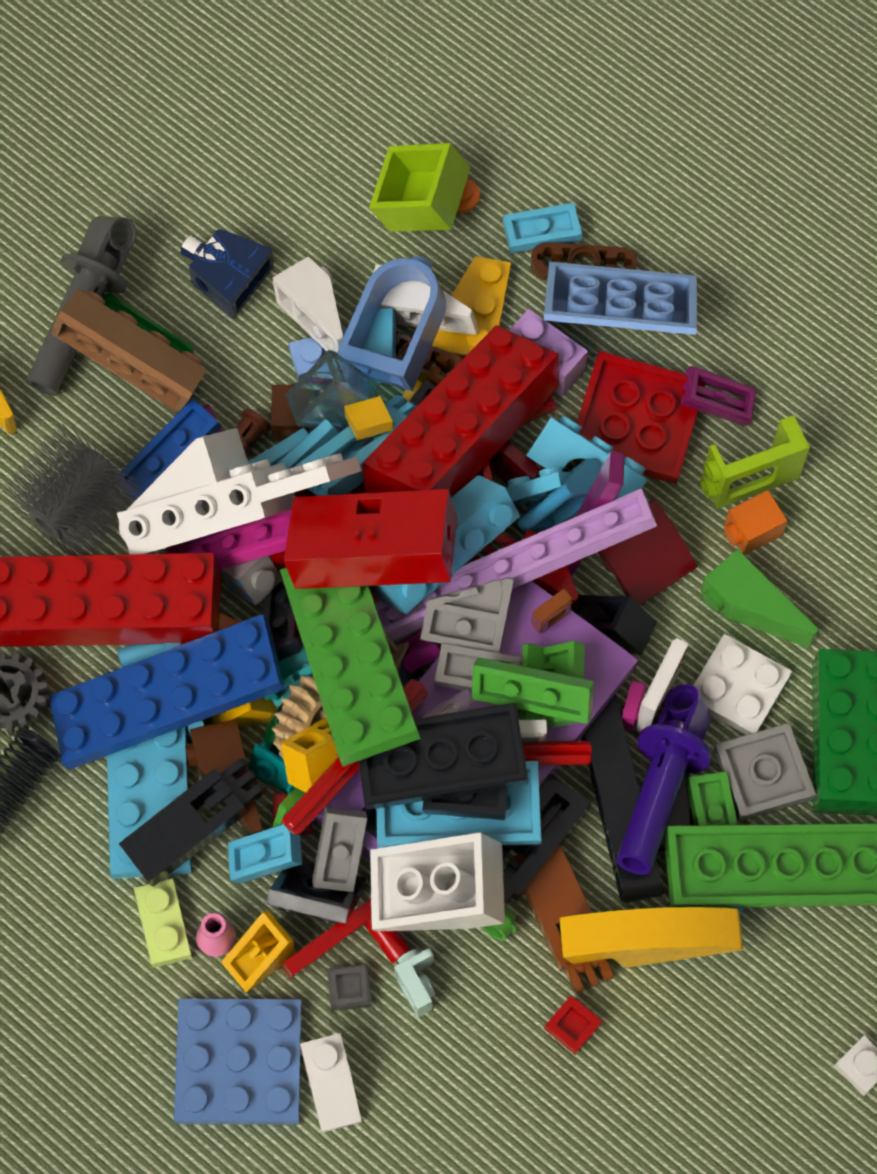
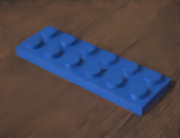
M261 614L49 695L62 765L68 770L278 692L285 689L269 620Z

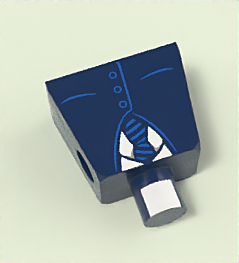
M223 229L216 230L207 243L190 235L184 241L180 250L181 255L192 260L189 266L192 284L233 319H235L274 268L272 249Z

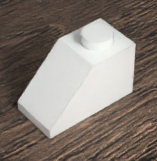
M338 1033L300 1043L321 1132L324 1133L361 1123L362 1120L341 1034Z

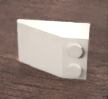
M480 832L370 850L372 930L470 929L505 924L502 843Z

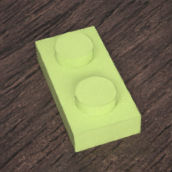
M173 878L160 881L154 887L148 884L134 888L152 968L191 959V951Z

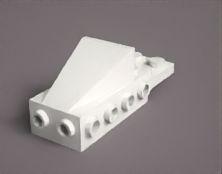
M237 428L195 439L126 511L117 513L120 522V535L127 544L129 554L150 553L292 509L293 497H295L294 492L361 472V467L357 456L343 460L341 453L286 469L285 462L270 466L269 459L248 464Z

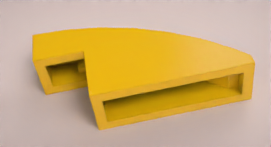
M643 908L560 917L563 958L572 964L612 958L628 968L743 950L739 910L733 908Z

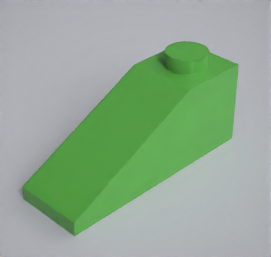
M738 549L704 578L700 592L704 602L713 611H720L727 619L807 648L814 644L819 629Z

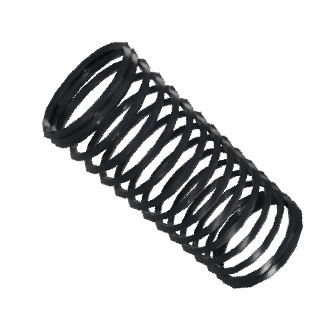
M24 727L19 728V731L14 735L15 741H9L10 748H4V755H0V766L16 779L14 780L0 772V778L9 785L7 786L0 782V790L6 794L4 795L0 792V801L2 802L0 803V812L11 819H15L16 816L6 806L20 812L21 808L13 800L22 805L27 804L20 794L28 798L32 797V794L24 786L31 790H37V786L31 780L42 783V779L38 774L42 776L48 775L42 766L52 769L53 765L51 762H58V759L61 758L60 753L53 745L37 733ZM12 744L18 745L27 755L15 750ZM7 751L14 753L23 763L10 757ZM1 758L8 760L20 772L6 765ZM0 814V823L10 826V822ZM0 826L1 834L5 833V830L2 826Z

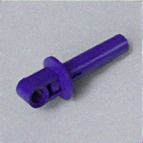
M682 684L670 690L665 698V704L657 725L644 728L638 737V747L651 763L616 858L621 868L634 874L645 875L651 872L685 772H701L709 766L711 761V751L703 741L707 728L711 723V714L697 688L693 685Z

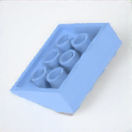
M549 262L543 320L559 323L588 324L599 327L609 326L632 330L696 335L697 276Z

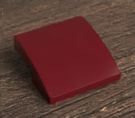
M653 498L648 503L657 527L598 552L606 570L614 573L624 595L631 597L638 605L643 604L698 567L677 529L656 499Z

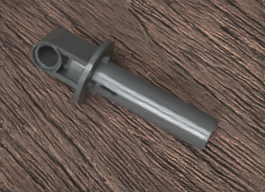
M109 216L95 217L88 226L87 233L77 254H63L60 264L74 277L26 379V383L34 389L56 396L77 352L74 348L51 335L58 314L77 288L84 293L86 290L92 291L102 297L104 292L122 293L125 291L127 282L119 273L131 247L135 243L137 234L136 227L130 219Z

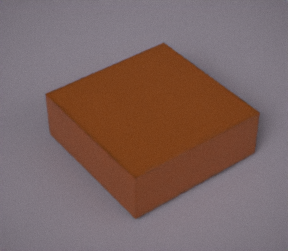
M562 589L532 612L531 624L539 634L544 633L570 613L572 598L565 589Z

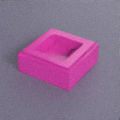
M631 680L622 714L624 730L630 732L635 730L646 689L644 683Z

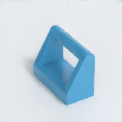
M585 459L570 471L573 473L561 487L547 498L534 501L519 518V528L524 532H527L528 529L530 531H544L574 518L601 470L597 459Z

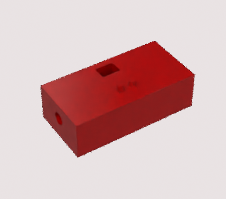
M449 489L293 497L284 563L295 589L451 582L458 518Z

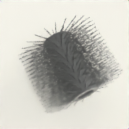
M54 429L58 434L56 438L59 440L55 439L54 441L60 445L59 449L64 453L62 454L57 450L61 458L56 457L48 449H46L48 452L44 450L43 452L50 458L48 459L45 455L40 454L41 458L46 461L45 457L54 466L49 462L45 464L37 457L36 459L39 462L36 461L37 464L35 462L33 464L40 470H37L31 463H29L30 467L27 466L35 473V475L32 474L35 479L29 473L26 475L33 479V481L27 478L29 480L27 482L20 476L17 479L24 484L22 486L12 476L13 480L19 484L16 487L23 493L17 490L11 483L9 485L19 493L14 492L20 498L18 500L24 504L17 506L29 513L27 515L31 517V519H24L33 520L36 524L33 527L38 526L44 531L43 535L44 533L48 534L51 540L52 537L56 540L59 539L64 546L66 544L71 550L73 548L75 551L77 550L72 545L80 550L77 543L83 544L81 540L89 545L85 541L87 540L96 547V542L92 539L94 536L90 531L97 537H102L103 535L95 528H98L103 534H107L105 531H108L102 527L101 524L103 523L100 519L108 525L112 522L105 517L108 515L103 510L108 512L112 518L108 517L116 523L115 517L112 515L113 513L109 512L106 508L110 506L114 512H121L122 510L115 505L118 503L113 498L119 501L120 499L116 497L118 493L124 500L132 501L133 499L124 492L128 491L123 486L129 490L131 488L122 483L124 482L123 480L128 481L127 479L116 474V472H120L116 471L117 469L115 468L122 467L113 466L109 462L111 460H107L103 456L104 450L101 455L96 451L95 444L94 449H91L90 446L87 448L82 440V444L78 440L76 442L74 440L76 437L71 432L70 438L75 443L70 439L67 442ZM51 443L54 449L58 447L55 443ZM40 462H42L47 468L49 467L50 469H46ZM32 468L37 470L43 477L37 474ZM120 502L121 505H120V504H118V505H119L124 511H126V510H125L126 508L123 506L124 504H123L122 502ZM93 522L98 524L103 529V531L99 527H97ZM83 534L88 536L94 543L88 540Z

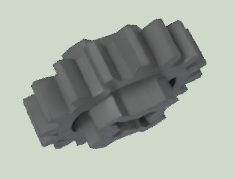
M0 651V684L12 694L11 698L13 700V703H10L8 698L1 694L0 689V714L8 715L0 716V731L1 728H5L9 737H13L15 727L20 726L29 729L27 723L29 719L40 722L41 716L37 709L48 708V701L42 695L50 693L48 684L42 682L45 679L42 668L34 670L35 663L32 658H28L22 663L19 652H14L11 659H6L3 651ZM31 696L29 702L23 708L25 698Z

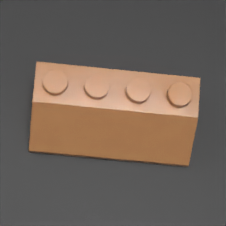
M77 288L58 314L51 335L176 413H179L207 371L206 368L201 366L202 361L190 352L183 351L180 353L170 347V341L156 331L148 333L138 327V321L130 314L121 310L118 313L105 306V300L98 294L86 290L84 293Z

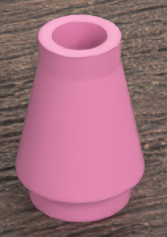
M217 913L206 915L196 933L198 947L202 952L210 956H222L228 953L234 947L237 937L232 923ZM217 927L221 928L216 933L208 932L210 929H216Z

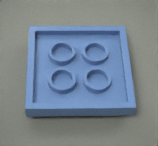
M178 999L174 1123L200 1125H299L301 999Z

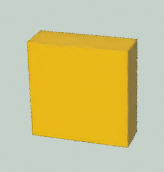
M381 396L344 406L345 417L357 441L393 431V421Z

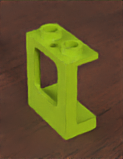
M795 416L780 420L771 449L725 465L716 445L713 444L709 447L707 459L704 462L703 474L700 477V485L706 498H712L717 509L800 478L810 446ZM775 466L772 474L729 489L734 481Z

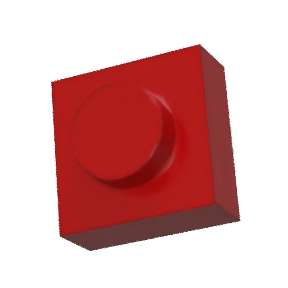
M571 995L547 1022L544 1030L576 1055L602 1025V1021Z

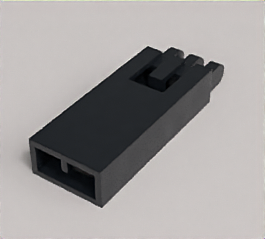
M243 758L234 762L220 774L214 768L119 843L151 886L157 885L249 812L246 808L267 791L262 782L255 785L249 791L246 789L257 779L253 770L248 771L238 779L237 775L248 766ZM224 801L227 806L207 822L197 812L205 804L212 812L217 804Z
M552 773L539 788L541 844L502 845V860L511 849L526 859L520 868L517 862L510 859L508 865L503 870L504 908L511 899L518 902L590 810L591 802Z

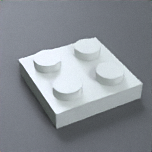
M724 634L693 686L697 688L711 716L741 733L749 735L759 731L789 680L792 671Z

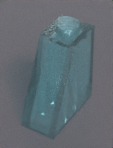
M328 350L285 395L297 426L316 428L327 419L336 428L343 431L350 426L345 417L344 406L381 396L376 381L337 352Z

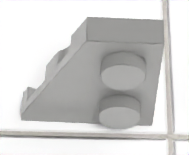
M505 577L429 598L420 640L499 653L514 578Z

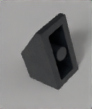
M578 595L577 600L571 607L574 613L630 654L642 655L657 624V621L631 597Z

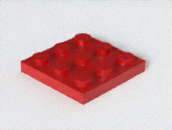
M599 351L577 420V424L582 427L579 434L592 441L594 436H597L614 447L613 452L624 454L625 458L628 456L645 467L643 475L677 484L698 410L681 404V398L686 394V391L683 390V385L688 381V377H685L683 373ZM699 381L697 383V385H700L702 387L706 386L705 383Z

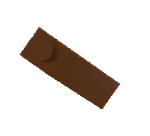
M237 719L190 729L193 743L185 744L190 767L198 766L201 779L214 768L220 774L241 758L246 762ZM248 767L237 775L238 779L248 772ZM252 784L246 788L248 791L252 788ZM221 801V803L226 807V803L224 801ZM254 801L246 808L249 812L238 820L239 824L249 835L262 831L256 802Z

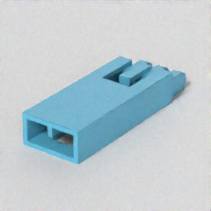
M401 395L395 396L385 404L393 421V431L417 407L411 402L407 403V400ZM348 426L296 466L341 453L343 460L357 456L361 472L306 489L316 496L348 494L364 482L363 461L393 431L357 441L351 427ZM371 439H373L372 442H370V443L367 444L366 446H363V445H365L367 442H369Z

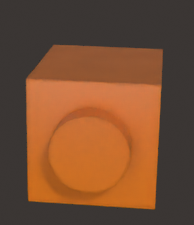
M767 490L729 509L724 524V533L732 546L737 545L742 554L746 555L783 536L788 521Z

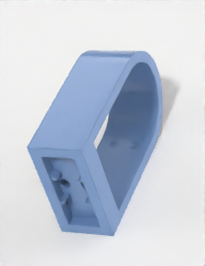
M416 255L412 256L411 259H395L383 264L371 275L336 353L337 360L346 372L413 391L446 311V298L431 270L433 264L429 260ZM408 281H418L430 286L429 300L403 360L363 349L383 299L392 288Z

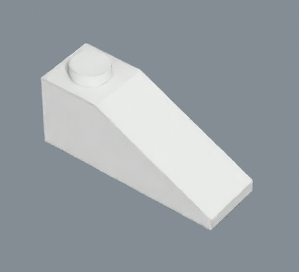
M308 256L272 277L276 302L339 363L336 353L343 340V333L332 288L334 281L330 272L324 266L319 267Z
M376 264L374 272L382 265ZM418 281L398 284L386 294L380 309L393 308L396 313L397 325L417 327L430 297V286ZM443 291L446 298V311L439 330L477 335L479 328L473 311Z

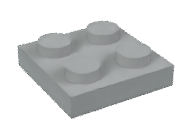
M790 723L715 744L714 751L721 771H727L733 804L739 821L814 800L816 793Z

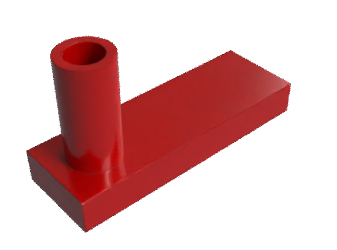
M370 898L352 912L346 924L336 923L283 962L281 967L291 980L362 926H365L392 964L412 949L399 931L372 930Z

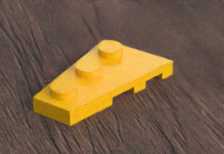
M474 257L451 296L473 311L479 328L478 334L469 335L438 330L432 346L455 354L463 359L495 325L500 326L511 262Z

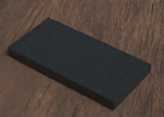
M516 703L414 719L420 736L419 740L359 761L366 810L529 784Z

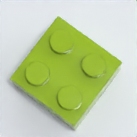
M451 143L389 146L369 209L390 232L452 230L471 167Z

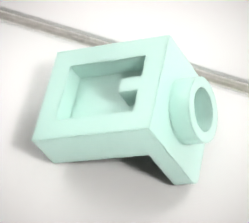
M418 948L413 949L402 955L397 960L399 964L394 966V977L417 1018L432 1011L431 997L435 996V992L426 975H417L418 972L434 963V954L430 948L422 952Z

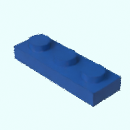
M192 398L124 467L127 469H123L118 474L127 479L128 481H123L134 489L132 490L131 488L129 490L125 486L123 487L131 494H133L131 492L133 491L140 497L195 439L215 434L222 426Z

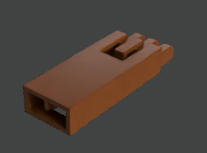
M560 847L524 894L559 971L565 970L571 986L577 994L584 991L583 983L578 975L584 973L589 986L593 987L599 984L593 969L598 967L605 981L612 979L613 973L606 959L572 964L563 958L561 934L557 927V924H560V917L592 912L562 847ZM519 854L511 858L519 864V868L526 860Z

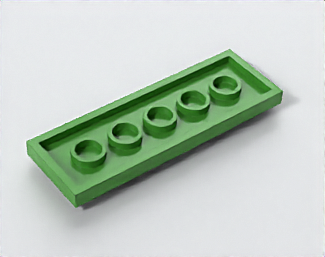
M287 568L281 569L282 579L342 766L419 740L420 736L369 586L295 589Z
M877 823L667 826L665 829L664 841L670 907L755 908L877 905Z

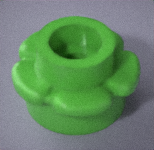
M507 907L504 908L505 924L482 927L490 936L500 941H505L510 933L515 934L517 932V926L513 923L516 916Z

